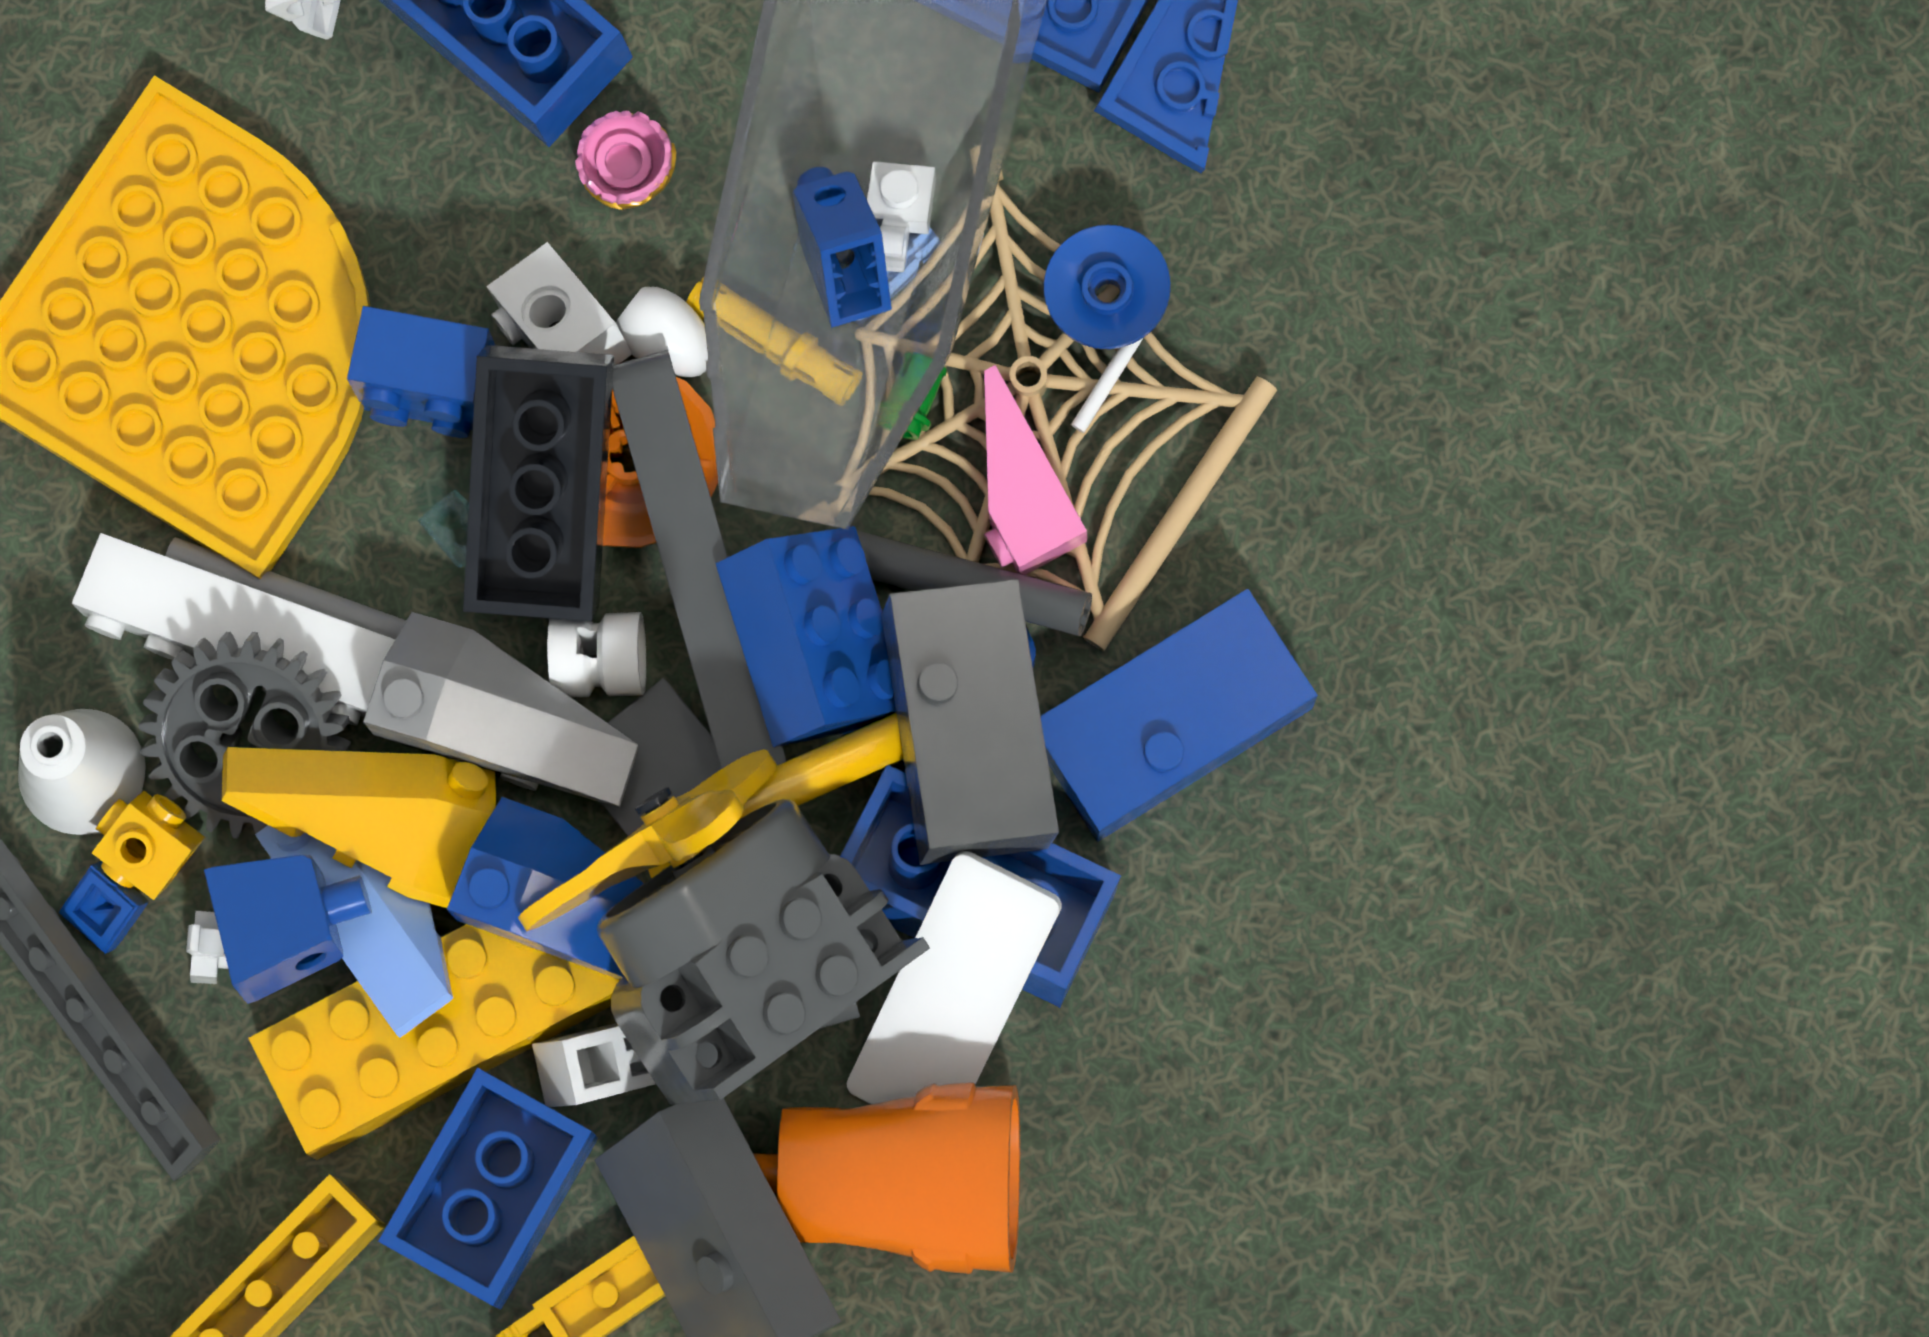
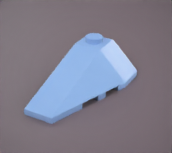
M267 825L255 834L271 859L296 855L312 856L323 873L326 885L359 875L362 877L372 913L336 924L344 956L342 959L399 1038L453 999L442 941L435 931L430 903L405 897L388 888L391 877L358 860L350 868L332 859L337 849L306 833L301 836L290 837Z

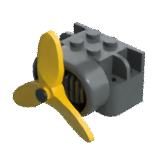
M765 749L752 752L733 761L705 779L691 791L677 798L675 796L668 797L672 792L667 787L640 803L635 810L638 814L644 813L640 817L644 822L641 827L604 853L584 871L550 891L518 916L526 931L536 929L615 884L667 862L671 864L615 904L602 916L597 925L599 938L624 975L615 985L611 996L612 1014L621 1031L670 1105L723 1099L930 949L924 937L903 941L900 939L882 911V908L889 901L882 889L870 891L857 870L847 859L836 854H828L794 801L789 799L777 800L740 819L743 814V806L748 799L777 770L776 762L769 751Z

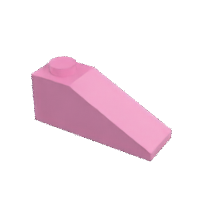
M994 365L984 371L988 512L990 524L993 528L985 533L984 536L1002 568L1012 563L1017 573L1026 575L1086 543L1087 530L999 370Z

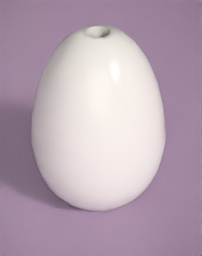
M642 287L615 322L632 355L636 359L668 350L675 376H700L708 369L715 358V345L705 323L681 297L666 289Z

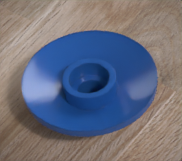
M1099 225L1075 233L1055 251L1049 261L1044 277L1045 302L1055 324L1072 340L1092 348L1115 349L1141 340L1160 322L1170 299V275L1161 252L1144 235L1123 226ZM1106 284L1115 285L1120 290L1119 297L1109 303L1100 301L1096 294L1101 286Z

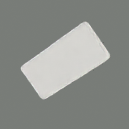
M961 851L956 854L915 937H924L930 949L899 971L847 1080L849 1092L870 1104L916 1096L919 1090L933 1083L939 1086L973 1082L976 1085L1061 911L1062 904L1059 897L970 851Z

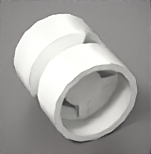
M606 613L600 623L550 618L547 639L549 682L569 697H589L595 687H602L608 696L644 695L646 687V636L642 613ZM596 654H597V658H590V657H588V656H590V655H596Z

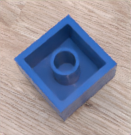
M363 306L347 381L359 402L362 403L364 410L371 411L370 418L376 422L404 427L407 426L408 418L432 422L431 429L437 433L450 437L467 438L469 437L470 430H473L477 355L486 345H496L488 328Z

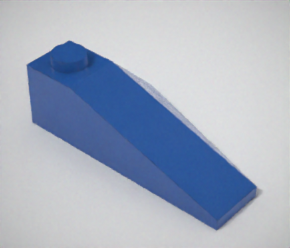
M501 797L470 848L447 910L457 921L621 980L624 975L599 938L597 925L608 910L644 883L636 876L607 888L558 918L536 929L526 931L518 916L550 891L584 871L605 852L564 819Z

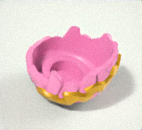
M614 111L596 119L583 131L582 139L579 141L577 149L578 158L575 160L576 169L579 172L578 176L585 189L605 206L621 210L639 207L662 192L670 182L676 164L677 152L675 144L671 142L666 130L658 122L650 120L646 114L642 112L633 114L630 111Z

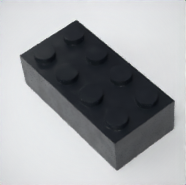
M486 345L477 355L463 612L592 622L599 608L614 355Z

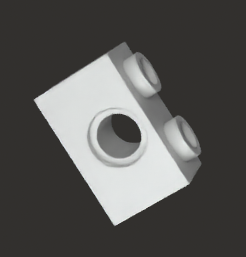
M548 242L486 286L499 307L498 310L491 314V317L512 345L523 339L531 349L614 355V365L621 363L632 355L615 321ZM560 321L555 326L549 327L554 322Z

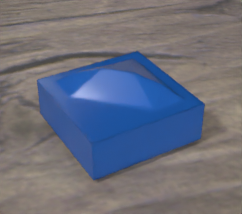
M99 861L90 866L58 913L106 954L113 951L121 943L149 901L136 889L124 887L112 880L101 867L103 861Z

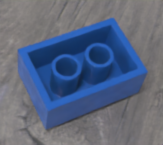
M855 526L765 539L715 563L773 747L854 732L896 713L881 616L882 609Z
M477 1067L378 1242L501 1310L597 1142L598 1137L591 1130Z

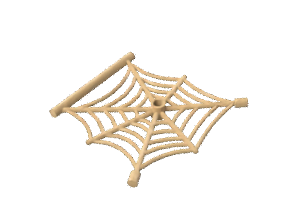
M980 148L974 151L973 154L979 184H985V189L960 227L932 263L891 304L892 310L881 313L866 329L859 330L855 334L856 342L860 343L862 347L865 368V411L858 442L842 481L832 488L826 484L800 501L812 521H815L840 506L838 500L849 493L886 497L922 514L944 534L956 557L979 563L986 541L984 534L991 531L989 530L991 524L988 512V481L965 457L935 442L958 430L979 441L987 451L986 434L967 424L977 417L986 421L985 383L983 379L985 370L996 365L1003 380L1010 381L1006 385L1012 396H1016L1015 401L1023 416H1025L1029 403L1037 431L1032 432L1037 441H1040L1046 458L1080 519L1095 478L1112 450L1143 420L1176 402L1201 404L1179 417L1155 437L1125 471L1106 506L1095 539L1091 561L1085 543L1065 553L1075 557L1086 592L1092 593L1091 612L1094 622L1083 638L1101 651H1105L1267 407L1277 389L1270 382L1256 376L1244 395L1230 393L1185 368L1150 332L1144 339L1155 354L1175 373L1202 390L1163 386L1131 357L1126 365L1127 368L1145 384L1121 382L1118 378L1109 393L1112 396L1103 402L1085 433L1076 429L1069 438L1060 461L1053 435L1069 412L1088 398L1099 379H1092L1068 351L1067 348L1074 340L1064 333L1057 340L1041 335L1025 323L1021 300L1047 315H1050L1045 302L1018 286L1012 254L1031 274L1044 281L1046 271L1036 265L1008 235L1003 206L1023 228L1049 250L1055 253L1061 244L1051 239L1022 214L1000 187L999 181L1003 180V173L998 148ZM989 203L992 226L964 268L938 298L896 338L877 334L938 272L968 234ZM995 240L1002 275L990 292L968 316L933 346L928 347L908 342L915 333L945 306L969 278ZM1109 284L1097 298L1102 302H1112L1120 293V290L1115 285ZM1005 288L1008 311L991 336L966 356L944 351L984 314ZM1011 325L1018 357L1012 366L1007 367L979 360L981 356L999 342ZM1028 338L1036 344L1048 348L1039 359L1031 356ZM1082 345L1090 362L1103 374L1107 365L1099 358L1096 349ZM872 347L883 349L891 382V404L901 382L895 353L906 355L907 360L911 354L915 356L921 355L939 362L944 367L947 365L970 372L975 386L974 404L954 415L953 387L947 371L946 376L941 382L944 421L927 432L922 431L918 440H911L898 449L899 436L889 431L885 456L857 472L868 446L875 414L877 379ZM1061 357L1067 367L1077 377L1047 374V369ZM1025 371H1032L1039 375L1040 380L1037 384L1026 387L1021 385L1017 378ZM1047 388L1079 391L1061 405L1049 422L1041 398ZM1128 397L1159 400L1134 414L1104 443L1084 476L1075 504H1073L1066 478L1077 445L1096 420ZM1218 406L1235 408L1104 605L1098 587L1103 549L1115 512L1133 478L1156 450L1187 424ZM924 450L958 465L977 483L985 495L979 517L977 518L968 498L947 478L925 467L904 463L903 461ZM888 470L916 474L941 486L960 505L973 531L967 554L952 527L925 503L890 488L864 484ZM999 563L985 564L1017 573L1012 563L1003 568ZM1037 568L1026 574V576L1082 590L1047 570Z

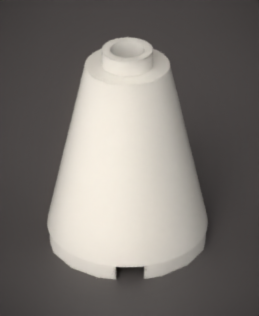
M75 709L43 716L27 727L20 742L18 783L23 800L38 820L54 830L77 835L98 834L100 832L95 828L119 798L126 804H129L142 793L146 765L145 756L141 755L140 752L141 745L127 725L116 717L102 711Z

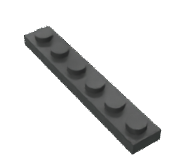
M0 838L1 946L173 1181L192 1171L218 1144L221 1138L210 1125L205 1114L199 1110L174 1076L169 1065L160 1057L138 1027L131 1013L122 1005L97 971L93 961L86 956L64 926L57 912L48 904L31 881L18 859L12 855Z

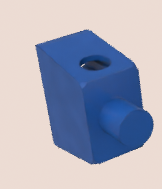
M814 167L805 171L799 177L797 187L792 191L799 238L831 328L892 310L882 232L855 174L846 171L833 175L832 171L826 167ZM851 249L854 253V260L851 265L842 269L836 253Z
M310 855L288 856L204 869L231 982L247 1004L258 1001L338 962L344 954L336 924L372 913L368 893L360 875L326 885L322 871Z

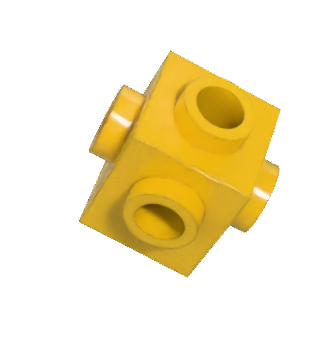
M143 791L129 804H126L119 798L108 810L95 828L104 837L92 851V854L103 861L101 867L112 880L127 888L135 886L152 900H155L176 877L205 839V836L184 821L186 814L173 801L159 794H155L152 797L146 791Z

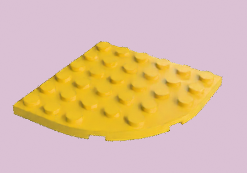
M154 75L0 300V421L203 547L210 549L258 579H261L266 572L273 569L333 479L350 449L364 412L362 403L359 402L347 381V375L363 306L370 307V300L360 263L344 228L310 180L283 155L251 133Z

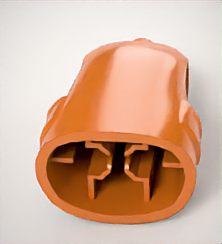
M973 1082L939 1086L933 1083L919 1090L916 1096L856 1108L786 1107L782 1109L778 1154L753 1153L773 1193H777V1200L799 1242L839 1243L879 1249L912 1257L914 1263L929 1272L940 1270L971 1274L973 1269L1012 1273L1014 1270L1018 1244L1020 1193V1108L1016 1085L976 1087Z

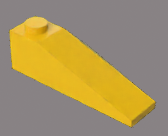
M227 747L223 755L222 801L290 837H297L306 833L337 849L332 859L350 868L358 860L391 877L387 887L405 897L447 908L470 848L496 807L495 771L478 767L469 762H460L435 754Z

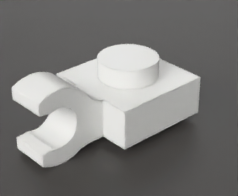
M884 162L872 163L867 202L882 232L887 271L904 272L910 233H929L936 184L935 167Z
M196 911L195 923L188 925L186 952L192 955L191 983L217 984L218 968L228 969L214 912Z

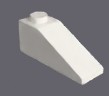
M617 1023L532 1044L545 1105L548 1107L578 1105L656 1084Z

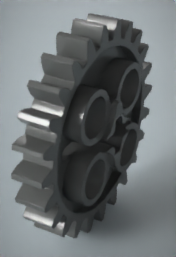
M225 632L218 641L217 651L206 638H203L193 648L194 657L183 650L177 654L171 661L174 671L164 668L154 680L160 690H152L144 699L143 704L155 713L146 715L139 723L138 729L156 737L148 740L140 752L143 756L159 757L160 762L148 776L150 780L169 778L172 785L164 796L170 800L183 796L188 800L184 809L186 820L194 816L199 810L208 813L206 830L212 832L222 819L229 821L232 838L237 839L247 823H252L255 833H258L267 826V824L222 801L223 755L227 747H237L242 737V730L239 726L251 712L256 686H263L266 689V696L248 734V741L251 743L248 748L348 751L351 747V741L334 735L343 731L350 721L347 715L331 714L330 709L336 705L342 696L340 691L322 693L318 688L328 672L325 669H321L307 675L302 670L308 655L305 651L297 654L291 661L283 658L284 640L281 638L268 651L261 650L258 632H252L245 640L242 648L238 647L231 632ZM220 684L230 688L237 697L238 705L229 706L218 701L213 693L212 685ZM280 708L292 713L297 719L299 729L291 730L280 726L273 717L272 709ZM192 742H204L211 746L216 752L218 761L208 762L199 758L194 752Z

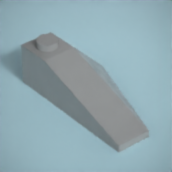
M411 612L383 660L363 721L374 736L462 762H469L479 767L619 808L639 749L637 743L473 629Z

